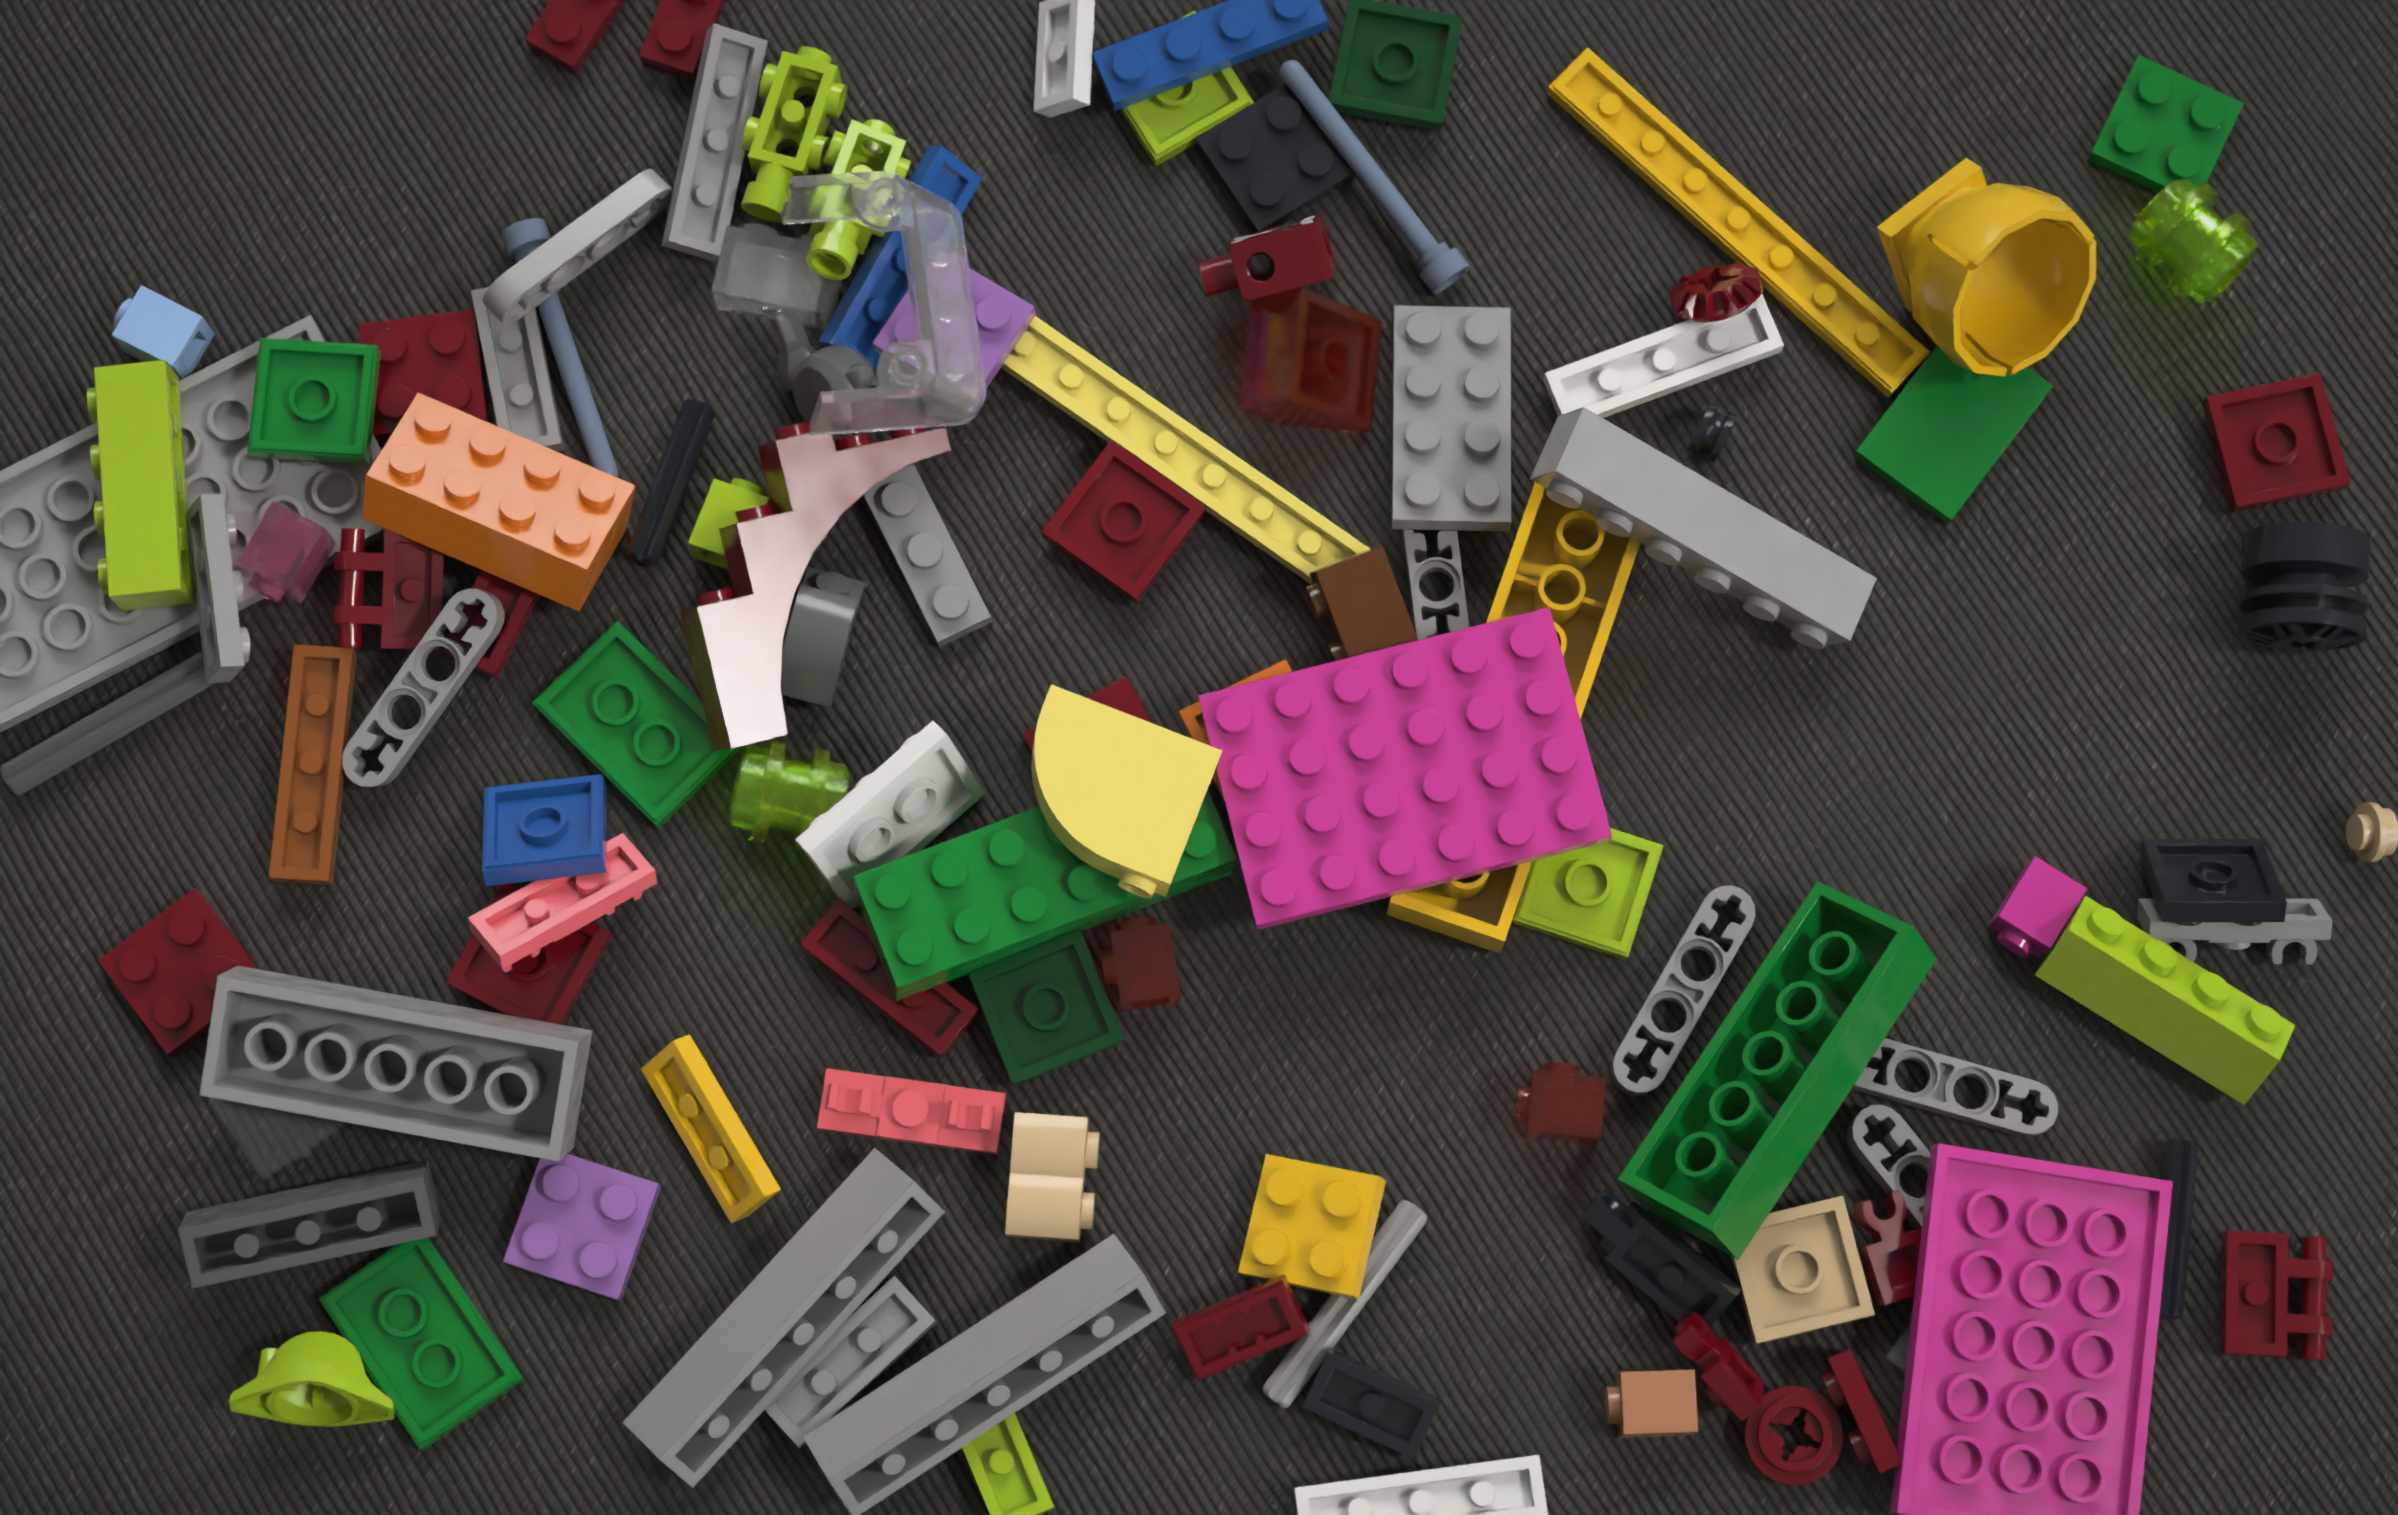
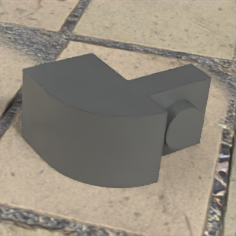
M808 567L803 584H800L782 649V695L831 708L842 673L851 631L862 599L865 582L845 577L837 572H825Z

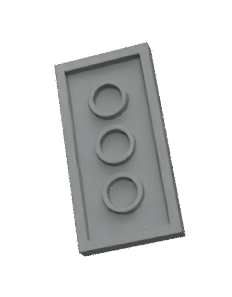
M1394 305L1392 529L1510 532L1511 308Z

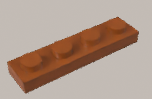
M294 644L269 878L273 882L333 886L345 776L342 766V754L349 738L357 652L353 648Z

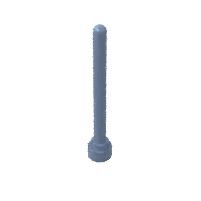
M1295 60L1284 62L1280 69L1282 79L1421 258L1417 262L1422 269L1420 278L1434 295L1439 294L1458 281L1471 267L1456 247L1450 249L1445 242L1439 244L1302 65Z
M531 218L516 222L501 232L509 258L515 259L516 263L551 238L547 224L542 218ZM555 292L537 306L591 466L618 478V469L558 293Z

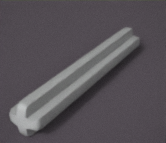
M1403 1200L1397 1205L1372 1240L1359 1300L1331 1294L1309 1323L1310 1330L1308 1335L1295 1342L1265 1382L1262 1391L1275 1404L1282 1408H1287L1292 1404L1323 1362L1329 1347L1333 1349L1427 1222V1216L1420 1208L1407 1200Z

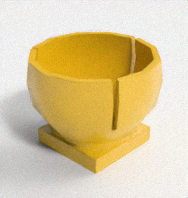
M1968 158L1962 160L1876 227L1905 308L1912 312L1914 320L1954 364L1976 374L2006 377V373L2013 375L2045 358L2078 322L2096 280V240L2093 239L2094 234L2067 204L2057 196L2030 186L1995 183L1987 186L1982 168Z

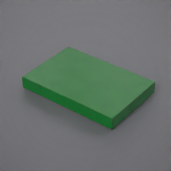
M1936 346L1856 450L1853 457L1949 525L2054 385L2029 367L2013 375L2006 373V377L1976 374L1954 364Z
M618 621L532 702L534 707L657 829L668 821L743 747L739 746L714 751L703 704Z
M430 1237L395 1245L319 1298L345 1339L353 1344L359 1352L363 1366L379 1390L392 1399L395 1414L420 1450L424 1451L525 1380Z

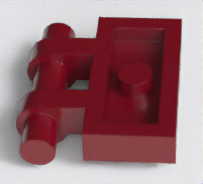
M341 528L340 552H334V570L340 571L339 605H333L332 623L338 624V647L362 648V625H380L379 649L414 650L442 611L444 553L388 529L383 530L382 553L364 552L365 529ZM364 571L381 572L380 607L363 606ZM441 647L435 648L432 651H440Z
M2234 1230L2222 1232L2220 1355L2284 1358L2287 1357V1334L2301 1336V1360L2326 1361V1337H2332V1317L2326 1316L2327 1282L2333 1281V1262L2327 1261L2326 1237H2302V1259L2288 1258V1234ZM2288 1279L2302 1281L2301 1314H2288Z

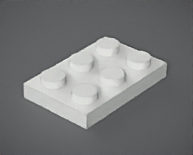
M932 721L918 734L909 737L902 744L901 748L873 773L863 777L856 784L855 788L829 811L814 819L809 828L795 840L837 897L854 909L858 905L853 894L854 875L921 851L986 793L948 735Z

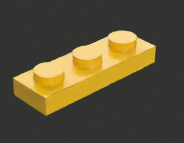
M690 1034L673 1040L641 1068L731 1224L748 1217L781 1190Z

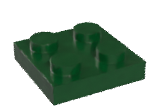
M1349 0L1329 102L1338 113L1441 132L1463 16L1376 0Z
M1080 929L968 973L1013 1088L1126 1043Z

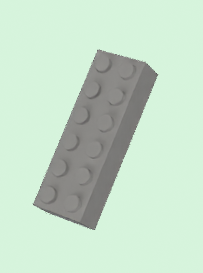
M237 965L217 977L199 1095L559 1162L574 1148L593 1030Z

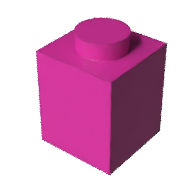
M2035 856L2022 870L1988 927L1999 933L1997 940L2011 952L2022 957H2029L2031 953L2040 958L2052 947L2088 888Z

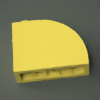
M1051 684L1038 718L1033 743L1031 763L1033 785L1037 801L1048 825L1058 839L1073 854L1093 868L1120 879L1118 886L1131 894L1143 898H1152L1153 894L1157 893L1166 897L1216 770L1222 750Z

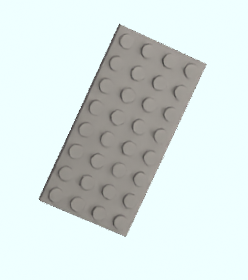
M311 315L266 337L271 339L326 342ZM260 341L179 381L187 506L189 509L200 494H224L226 513L234 515L237 530L236 544L231 549L233 570L241 572L243 579V600L241 605L237 606L238 611L333 564L334 552H340L341 528L365 529V547L382 539L383 530L385 529L361 518L366 474L382 451L373 433L369 464L251 457L247 452ZM98 423L0 471V733L200 631L193 566V604L122 611L109 598V594H103L98 579V560L106 558L105 537H100L97 533L94 519V504L96 501H103L101 480H96L94 477L90 458L91 445L99 444Z

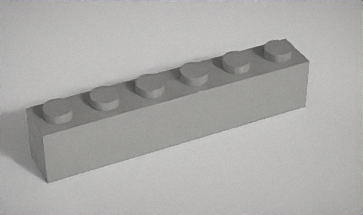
M1585 407L1557 417L1530 478L1547 488L1546 495L1554 502L1573 509L1580 507L1597 517L1596 524L1601 529L1616 536L1632 537L1647 546L1645 552L1653 559L1668 565L1679 564L1696 574L1694 580L1700 586L1716 593L1731 594L1744 602L1743 609L1747 613L1765 621H1778L1792 630L1791 636L1793 639L1811 648L1823 649L1825 646L1851 640L1877 579Z
M874 1148L622 1423L660 1461L693 1488L945 1211L914 1180Z
M1112 1234L805 1435L803 1439L851 1515H860L1166 1314L1141 1269L1115 1234Z

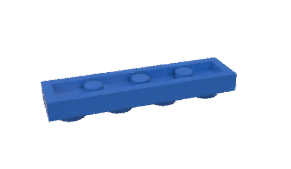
M1228 0L1092 52L1093 63L1113 110L1117 111L1328 29V19L1319 0Z
M929 145L896 203L883 237L878 236L818 341L824 347L840 343L863 354L872 366L873 371L882 355L874 350L872 343L935 249L942 251L982 180L981 176L943 146Z

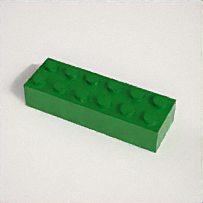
M1207 790L1166 897L1154 893L1152 898H1143L1131 894L1118 886L1120 879L1103 873L1079 859L1055 835L1048 825L1040 806L854 875L853 894L896 1001H899L912 994L931 989L938 984L968 975V973L1080 929L1084 931L1229 876L1237 858L1209 790Z
M1819 881L1816 882L1618 1178L1645 1209L1739 1260L1937 960L1914 926Z

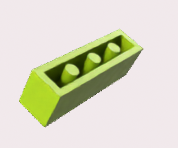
M166 360L94 367L95 387L88 388L87 407L92 423H98L99 444L91 445L90 458L94 477L96 480H101L103 501H96L94 504V519L97 533L100 537H105L106 558L98 560V579L103 594H109V598L122 611L193 604L194 594L191 550L186 516L188 506L179 377Z
M2086 895L2068 919L2052 947L2047 951L2035 974L2038 978L2243 1105L2246 1104L2278 1064L2295 1028V1024L2280 1016L2271 1007L2262 1005L2228 984L2219 975L2205 970L2176 952L2167 943L2155 939L2121 918L2112 909L2103 907Z

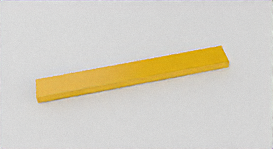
M1588 47L1548 86L1547 94L1731 259L1735 262L1743 263L1745 267L1756 268L1763 287L1888 399L1928 358L1931 353Z

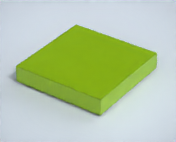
M1194 10L1191 13L1185 15L1184 17L1196 13V11ZM1229 67L1122 108L1120 111L1154 165L1158 166L1195 145L1197 137L1254 102L1233 69Z
M1610 828L1612 833V840L1610 842L1532 861L1512 923L1626 961L1664 845Z

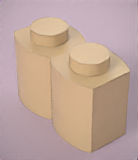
M1015 1112L1005 1235L1007 1237L1080 1243L1081 1229H1093L1095 1193L1084 1192L1086 1168L1097 1169L1100 1132H1088V1117Z

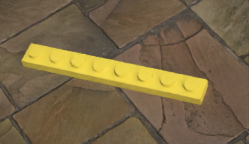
M1036 316L1001 366L1003 370L1108 443L1113 440L1206 506L1208 513L1311 585L1313 583L1309 572L1370 549Z

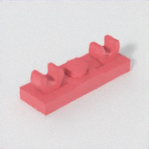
M621 833L606 842L605 873L536 880L468 917L470 931L498 966L506 973L512 970V964L529 954L532 958L539 955L540 949L545 945L562 939L605 914L608 916L613 914L615 907L630 898H633L634 901L640 899L644 890L657 884L656 871L630 840Z
M826 1068L817 1129L825 1132L998 1155L1006 1093Z

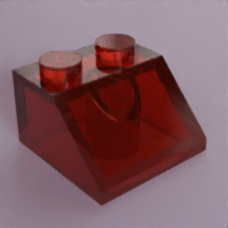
M1304 287L1251 300L1240 410L1278 425L1354 433L1371 432L1382 320Z

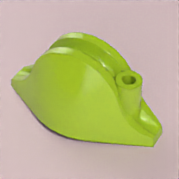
M323 1331L297 1335L286 1341L278 1349H263L260 1354L257 1377L233 1391L229 1399L231 1412L295 1425L337 1427L394 1420V1404L392 1399L377 1389L366 1376L360 1354L354 1345L339 1335Z

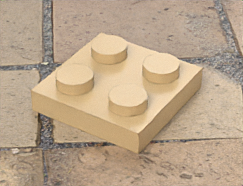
M1843 1196L1769 1213L1739 1260L1730 1256L1737 1284L1741 1288L1740 1296L1753 1345L1875 1315Z

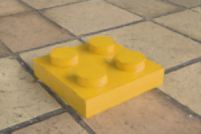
M1266 1154L1238 1273L1246 1277L1266 1281L1285 1274L1290 1286L1359 1300L1386 1180L1377 1175Z

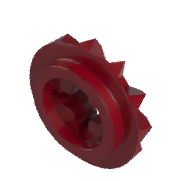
M1736 262L1729 266H1723L1721 263H1718L1713 268H1699L1698 273L1686 275L1679 279V284L1669 291L1671 309L1676 316L1695 322H1715L1728 319L1745 311L1763 292V284L1758 270L1745 267L1743 263Z
M1785 1386L1763 1395L1761 1407L1746 1418L1744 1444L1753 1466L1773 1482L1799 1486L1820 1479L1833 1468L1842 1450L1843 1428L1837 1411L1824 1396L1806 1387ZM1800 1411H1802L1804 1414L1801 1419L1803 1423L1801 1433L1809 1437V1441L1818 1446L1817 1448L1810 1445L1807 1447L1796 1446L1792 1453L1787 1454L1786 1459L1783 1460L1781 1458L1784 1453L1782 1449L1784 1439L1777 1435L1775 1430L1768 1428L1769 1424L1773 1426H1789L1794 1419L1798 1418Z

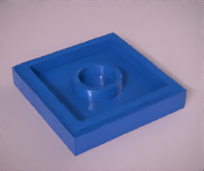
M603 774L484 788L482 873L486 886L606 872V785Z

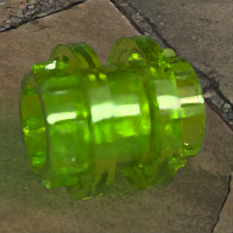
M2188 179L2173 181L2150 201L2133 222L2130 228V241L2139 248L2135 259L2144 268L2149 270L2163 261L2175 272L2167 288L2177 298L2181 299L2189 294L2199 303L2210 302L2228 288L2248 266L2257 252V241L2247 233L2251 222L2243 214L2236 212L2223 220L2212 210L2219 193L2208 183H2203L2196 187Z
M769 739L767 748L755 745L747 746L742 751L733 786L728 814L730 823L733 827L749 830L748 841L762 844L766 840L769 828L792 832V850L804 852L795 839L809 828L814 819L829 811L847 795L850 772H847L845 765L830 761L829 750L814 747L809 763L784 758L786 741Z

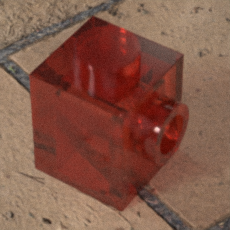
M1140 917L1121 922L1120 931L1110 932L1112 949L1100 951L1105 986L1118 985L1121 1011L1128 1012L1180 1004L1181 993L1170 923L1157 925L1155 917Z
M1547 1062L1544 1064V1071L1533 1070L1529 1077L1528 1086L1518 1085L1516 1093L1514 1121L1525 1122L1523 1138L1596 1146L1601 1139L1606 1078L1580 1075L1581 1067L1569 1063Z

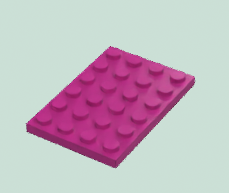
M1549 607L1198 696L1210 745L1222 750L1216 769L1257 930L1612 840L1611 829Z
M1939 1143L1931 1145L1897 1445L1901 1465L1895 1467L1890 1513L1898 1515H2139L2173 1181Z

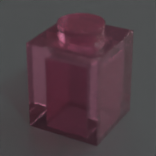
M273 501L237 563L251 578L247 586L258 594L276 603H279L284 595L301 604L336 542L324 527Z

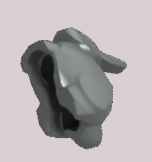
M779 313L774 316L781 342V351L776 359L778 385L783 393H793L798 412L804 418V422H809L811 432L844 419V415L852 410H859L882 399L881 384L876 378L872 366L863 354L840 343L817 351L810 345L803 324L796 315L792 313Z

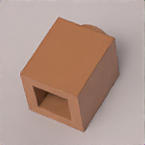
M1695 1369L1620 1372L1615 1376V1387H1606L1607 1424H1617L1618 1438L1691 1436L1697 1433Z

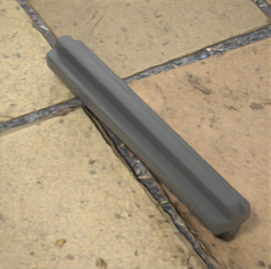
M198 652L4 763L0 768V772L8 788L16 795H22L215 684L206 683L203 652Z

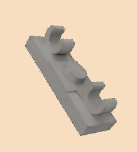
M2138 899L2137 919L2144 932L2167 944L2171 942L2181 943L2180 954L2193 962L2197 956V947L2194 940H2208L2209 943L2232 950L2246 949L2250 947L2251 943H2266L2267 953L2274 964H2282V953L2287 944L2299 942L2301 943L2300 956L2305 964H2313L2317 957V946L2314 940H2331L2332 919L2318 899H2286L2287 907L2284 922H2263L2256 926H2243L2234 922H2202L2195 926H2182L2174 922H2162L2154 899Z

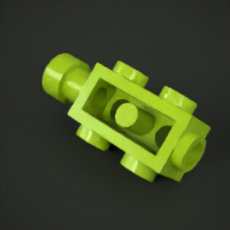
M802 46L799 47L797 55L782 51L778 66L768 63L764 69L759 87V96L765 98L766 102L760 118L749 117L742 137V150L749 152V163L752 172L757 173L755 181L748 183L741 207L744 211L757 218L771 222H784L792 202V196L788 193L791 183L808 188L813 170L822 171L825 165L823 160L830 144V138L826 137L825 133L830 118H839L842 113L847 95V85L842 84L838 66L831 64V56L819 49ZM803 95L814 96V103L808 108H804L797 101ZM786 147L798 149L796 158L782 155L780 152Z
M852 119L847 133L844 134L835 130L823 163L833 167L830 177L827 178L818 174L806 205L807 208L816 211L808 232L814 235L806 256V262L812 271L822 277L833 280L847 278L851 274L858 253L863 255L871 235L883 237L895 205L884 200L888 189L896 193L900 192L911 160L901 157L906 141L895 137L892 127L883 121L871 119L860 123Z

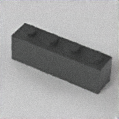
M428 1160L188 1211L183 1218L178 1232L193 1289L437 1236L441 1215Z

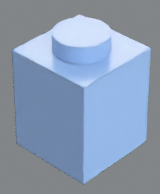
M142 285L134 298L126 299L118 309L113 323L115 330L112 333V336L125 353L143 362L166 360L178 375L179 380L192 374L215 335L201 315Z

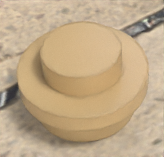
M2375 802L2359 804L2354 814L2349 817L2346 825L2347 843L2361 861L2377 862L2383 856L2393 854L2398 845V820L2395 813L2389 808H2382Z

